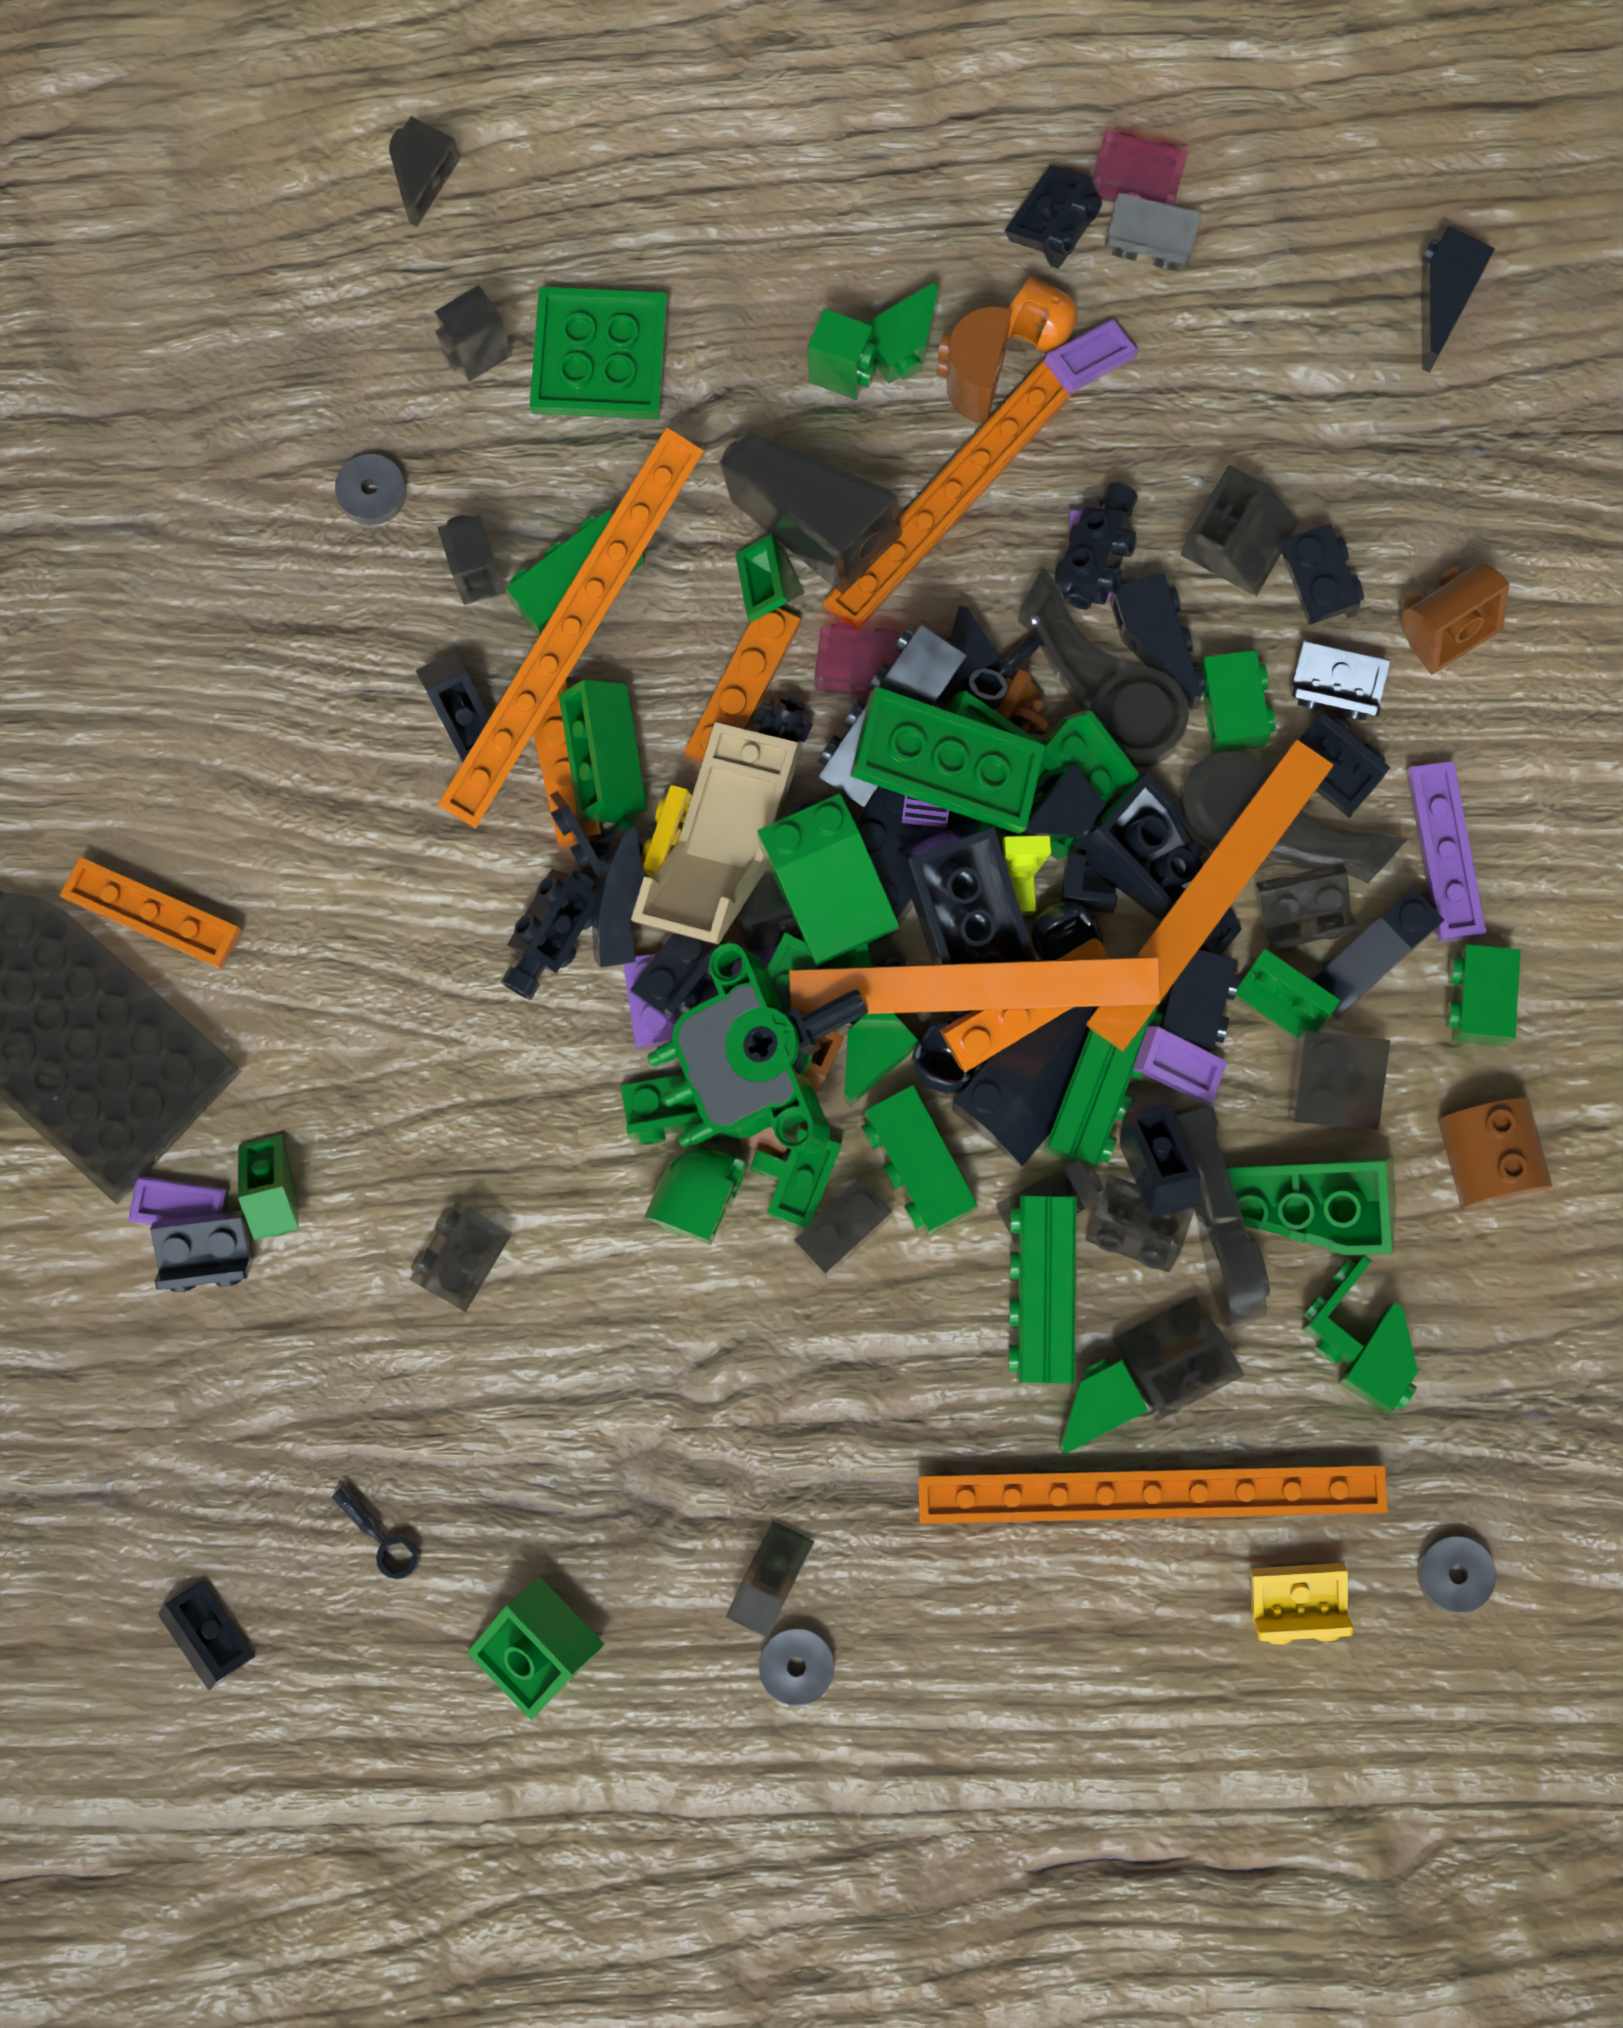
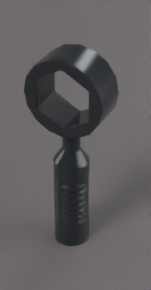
M1026 636L1000 662L998 672L986 668L974 671L969 677L965 691L991 709L995 710L998 708L1007 692V683L1004 677L1012 676L1038 650L1039 642L1033 636ZM976 684L991 686L996 695L980 693Z
M346 1485L337 1490L331 1498L358 1526L364 1535L373 1537L381 1545L376 1555L377 1566L381 1573L392 1579H403L414 1574L419 1567L421 1559L420 1551L416 1544L404 1537L387 1539L380 1531L379 1522L368 1512ZM403 1543L413 1556L408 1570L394 1573L384 1562L389 1546Z

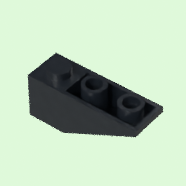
M1164 573L1121 584L1116 594L1111 593L1109 601L1121 641L1190 710L1197 709L1202 693L1206 691V684L1201 668L1199 666L1193 667L1189 652L1193 651V642L1188 627H1181L1176 613L1180 611V600L1175 586L1168 587Z

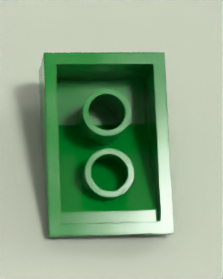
M841 794L757 830L760 849L816 966L899 929L898 922L861 835Z

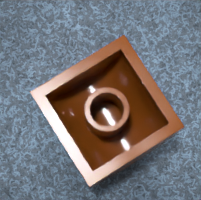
M993 306L976 309L965 315L957 323L952 334L944 332L938 352L940 360L937 376L946 378L947 394L954 408L967 419L977 423L985 424L989 419L1007 350L1011 309Z
M1477 563L1465 572L1459 566L1453 567L1440 579L1439 585L1441 587L1430 594H1427L1423 589L1417 590L1404 602L1403 608L1405 610L1401 615L1404 634L1410 647L1431 676L1503 630L1509 582L1490 565Z
M1521 1097L1487 1103L1449 1114L1438 1120L1461 1208L1553 1187L1529 1098Z

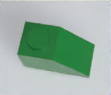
M935 282L866 322V324L873 326V344L878 345L873 362L877 363V368L888 384L898 378L902 380L910 378L925 363L938 308L939 288Z
M894 1013L866 1014L850 1022L852 1027L848 1030L844 1089V1101L849 1107H852L914 1052L918 1043L917 1038Z
M283 1134L238 1145V1200L254 1240L269 1236L277 1237L289 1231L299 1229L298 1199Z
M1393 1302L1385 1307L1362 1343V1346H1364L1363 1350L1348 1365L1338 1381L1339 1384L1383 1413L1394 1411L1396 1406L1402 1410L1417 1389V1386L1411 1383L1418 1373L1404 1310L1402 1306Z
M1108 1358L1083 1370L1087 1379L1077 1384L1058 1447L1062 1455L1148 1411L1122 1360L1111 1366Z

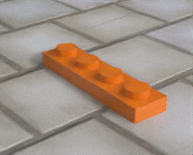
M776 608L750 622L684 750L686 758L702 765L715 722L745 730L748 729L801 625V618Z
M565 680L534 731L533 736L550 811L552 812L557 809L550 795L558 791L570 807L587 840L592 841L602 836L599 822L578 821L559 694L568 689L567 680ZM553 820L559 848L576 844L571 833L563 836Z
M80 856L59 895L65 901L220 970H223L242 932L238 926Z
M1092 938L1057 960L1109 957L1100 940ZM1073 1007L972 1010L940 1029V1032L958 1066L966 1072Z

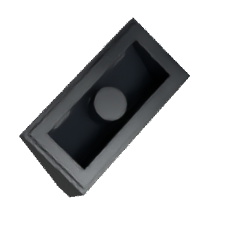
M204 1580L164 1604L158 1612L161 1621L208 1690L217 1686L255 1657Z

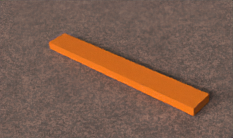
M1043 360L823 601V607L856 634L1076 391L1068 394Z
M1299 740L1294 742L1136 956H1159L1160 1002L1334 766ZM1158 1004L1099 1006L1086 1026L1124 1052Z
M1159 956L792 969L789 971L791 1010L797 1007L807 1013L852 990H860L868 1003L867 1014L1160 1004Z

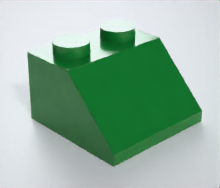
M539 1577L506 1605L468 1650L467 1654L532 1721L592 1660L605 1644L569 1608L560 1596Z

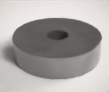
M363 454L349 460L341 468L335 482V493L342 510L350 519L364 525H378L391 520L400 512L406 499V484L401 471L393 461L378 454ZM367 486H378V489L375 493H364V490Z
M1446 1537L1433 1542L1423 1552L1418 1563L1417 1578L1422 1593L1434 1606L1447 1612L1466 1613L1481 1607L1490 1598L1496 1583V1569L1490 1554L1476 1541L1465 1537ZM1455 1565L1459 1566L1464 1572V1578L1458 1584L1452 1582L1449 1577V1571Z
M788 1629L775 1635L764 1647L759 1660V1675L766 1691L777 1701L790 1706L807 1705L819 1699L830 1686L834 1674V1660L830 1648L820 1636L805 1629ZM793 1658H800L805 1662L806 1670L800 1676H793L788 1671V1662Z

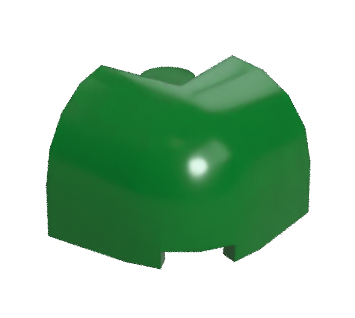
M699 1148L684 1152L673 1159L661 1175L643 1218L659 1224L663 1231L678 1237L683 1234L711 1246L726 1209H731L748 1170L747 1161L723 1151L709 1148Z

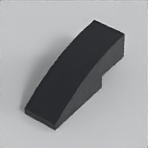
M630 820L620 821L608 846L599 873L593 906L592 940L594 960L600 968L636 962L630 918H632L643 882L637 827Z

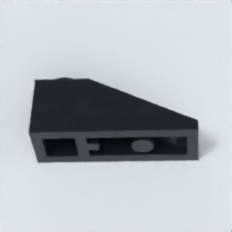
M1448 226L1441 241L1432 238L1421 262L1428 265L1421 279L1422 370L1428 373L1431 372L1495 250L1494 247Z
M1414 887L1311 980L1341 1000L1332 1012L1336 1019L1443 923V917Z

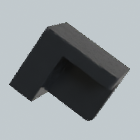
M1068 853L1064 869L1061 903L1075 902L1083 904L1089 911L1113 914L1117 905V887L1102 877L1091 865H1085L1086 855Z

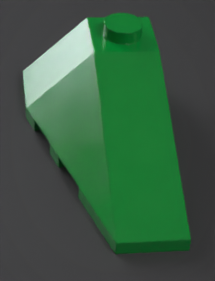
M1393 1156L1341 1158L1202 1169L1205 1215L1256 1230L1261 1229L1286 1236L1288 1239L1324 1247L1332 1252L1343 1255L1392 1254L1394 1251L1396 1193Z

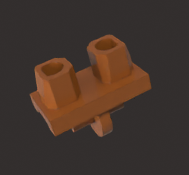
M1019 669L1015 677L1005 676L1007 692L997 713L1029 735L1030 733L1037 735L1045 734L1049 725L1040 716L1045 704L1038 700L1041 691L1030 681L1032 679L1031 673ZM989 686L988 695L995 696V691Z

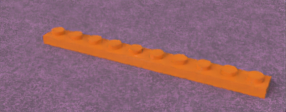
M666 427L437 804L438 807L476 829L704 451Z
M1385 1466L918 1477L919 1524L1388 1513Z

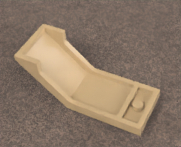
M717 722L714 723L679 841L654 877L648 878L644 876L631 918L633 922L715 944L720 943L764 874L767 862L760 849L757 830L777 822L782 814L802 748L798 742Z

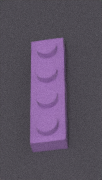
M1454 761L1412 766L1408 769L1407 776L1431 906L1444 919L1443 923L1436 929L1438 943L1482 937L1486 933L1455 763Z

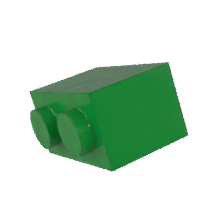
M824 308L808 344L809 383L857 400L862 386L870 387L877 369V363L873 362L878 345L873 344V326Z
M1257 650L1204 657L1200 668L1205 679L1206 691L1202 695L1212 754L1265 747L1271 732H1275L1276 720L1273 707L1266 706L1264 690H1268V672L1265 664H1259Z
M1466 944L1457 953V957H1451L1448 981L1451 984H1455L1454 1001L1449 1000L1445 1017L1446 1027L1452 1028L1451 1041L1507 1046L1516 1038L1521 949Z

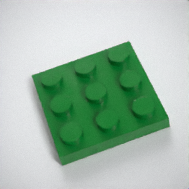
M539 287L529 404L531 414L659 420L668 305L667 293Z

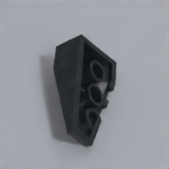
M1148 772L1141 775L1136 782L1128 786L1103 808L1095 818L1097 822L1095 827L1087 835L1078 839L1075 838L1071 842L1081 855H1086V860L1102 877L1161 922L1203 867L1199 858L1203 853L1197 842L1191 843L1180 821L1184 816L1178 804ZM1231 907L1199 950L1222 955L1242 930Z
M1098 1006L1073 1007L993 1055L954 1101L952 1111L1020 1167H1023L1051 1133L1090 1030L1086 1026L1087 1022L1098 1009Z

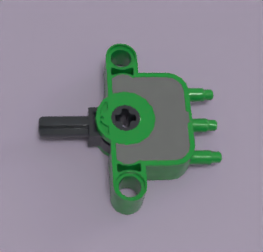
M722 944L714 950L709 962L710 973L719 995L680 1016L674 1026L672 1040L658 1046L656 1050L648 1053L647 1056L651 1066L667 1063L678 1057L686 1081L674 1086L671 1091L665 1093L663 1101L666 1106L671 1107L677 1103L681 1104L694 1098L703 1120L680 1134L678 1137L679 1143L682 1147L687 1148L719 1133L733 1138L744 1139L772 1127L775 1137L783 1146L803 1154L812 1155L818 1153L828 1143L830 1130L811 1080L805 1077L804 1074L811 1065L812 1054L821 1049L818 1039L868 1013V1003L860 990H852L809 1013L797 1007L783 1013L780 1011V1003L760 957L737 944ZM742 959L740 972L732 977L731 972L734 963ZM803 1121H807L808 1132L801 1141H798L796 1137L797 1128Z

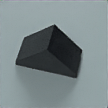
M959 606L951 639L966 648L967 656L936 701L943 703L951 700L956 693L965 691L969 677L977 669L986 668L998 672L1000 658L968 607Z

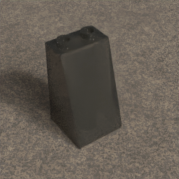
M750 431L741 441L737 440L731 443L719 461L731 502L769 534H772L781 544L842 595L902 535L897 498L892 491Z

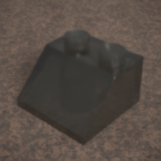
M1299 1029L1287 1118L1300 1123L1379 1130L1390 1040Z

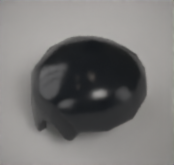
M1062 902L1047 907L1035 918L1030 935L1034 949L1042 961L1057 960L1092 938L1100 940L1101 944L1103 943V935L1093 914L1083 904L1075 902Z
M954 1021L931 1024L917 1043L912 1055V1067L916 1076L928 1088L945 1094L964 1090L980 1071L984 1063L983 1061L966 1072L960 1069L940 1032V1029Z

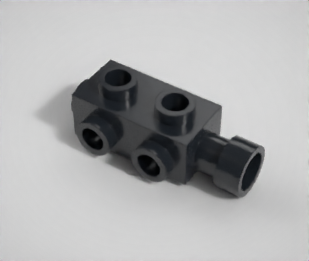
M1115 482L1107 484L1099 501L1101 508L1085 506L1079 522L1075 523L1071 528L1070 544L1064 559H1060L1056 566L1055 582L1059 586L1064 599L1075 608L1086 610L1091 607L1092 603L1105 605L1109 593L1116 594L1121 587V562L1124 556L1131 557L1133 555L1137 541L1136 533L1132 530L1128 517L1133 513L1138 495L1131 487L1125 484Z
M551 869L548 876L542 880L537 888V895L525 915L516 923L514 934L507 946L521 956L515 967L509 966L500 981L502 985L514 993L532 1000L541 985L538 979L544 969L557 974L560 968L567 967L574 960L577 952L574 945L582 930L592 927L595 892L591 889L595 882L590 877L575 869H572L570 874Z

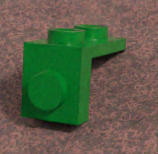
M1366 1255L1360 1257L1355 1263L1348 1258L1331 1280L1337 1286L1326 1298L1320 1293L1303 1314L1309 1321L1302 1328V1331L1317 1342L1314 1349L1322 1357L1335 1365L1338 1361H1341L1344 1365L1353 1362L1364 1348V1346L1331 1321L1328 1316L1372 1262Z

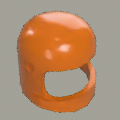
M1030 276L1007 308L1012 310L1008 339L1011 340L1013 337L1022 338L1034 344L1036 350L1044 353H1049L1064 345L1070 338L1076 325L1078 313L1075 301L1065 292ZM1033 323L1044 326L1042 332Z

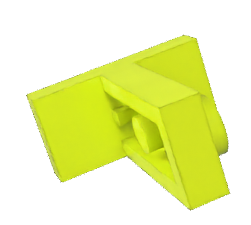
M992 825L996 831L1021 914L1033 915L1036 912L1034 876L1051 854L1050 836H1014L1003 838L998 832L1001 828Z

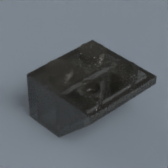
M1228 465L1186 536L1180 556L1257 597L1282 554L1279 547L1280 541L1291 537L1300 522L1267 484Z
M1195 1297L1113 1338L1118 1351L1156 1421L1245 1376L1222 1332Z

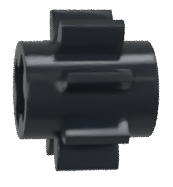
M780 695L777 699L771 698L769 704L762 703L755 718V721L761 724L759 733L798 743L799 741H806L813 726L811 722L806 720L809 715L806 705L799 699L789 695Z

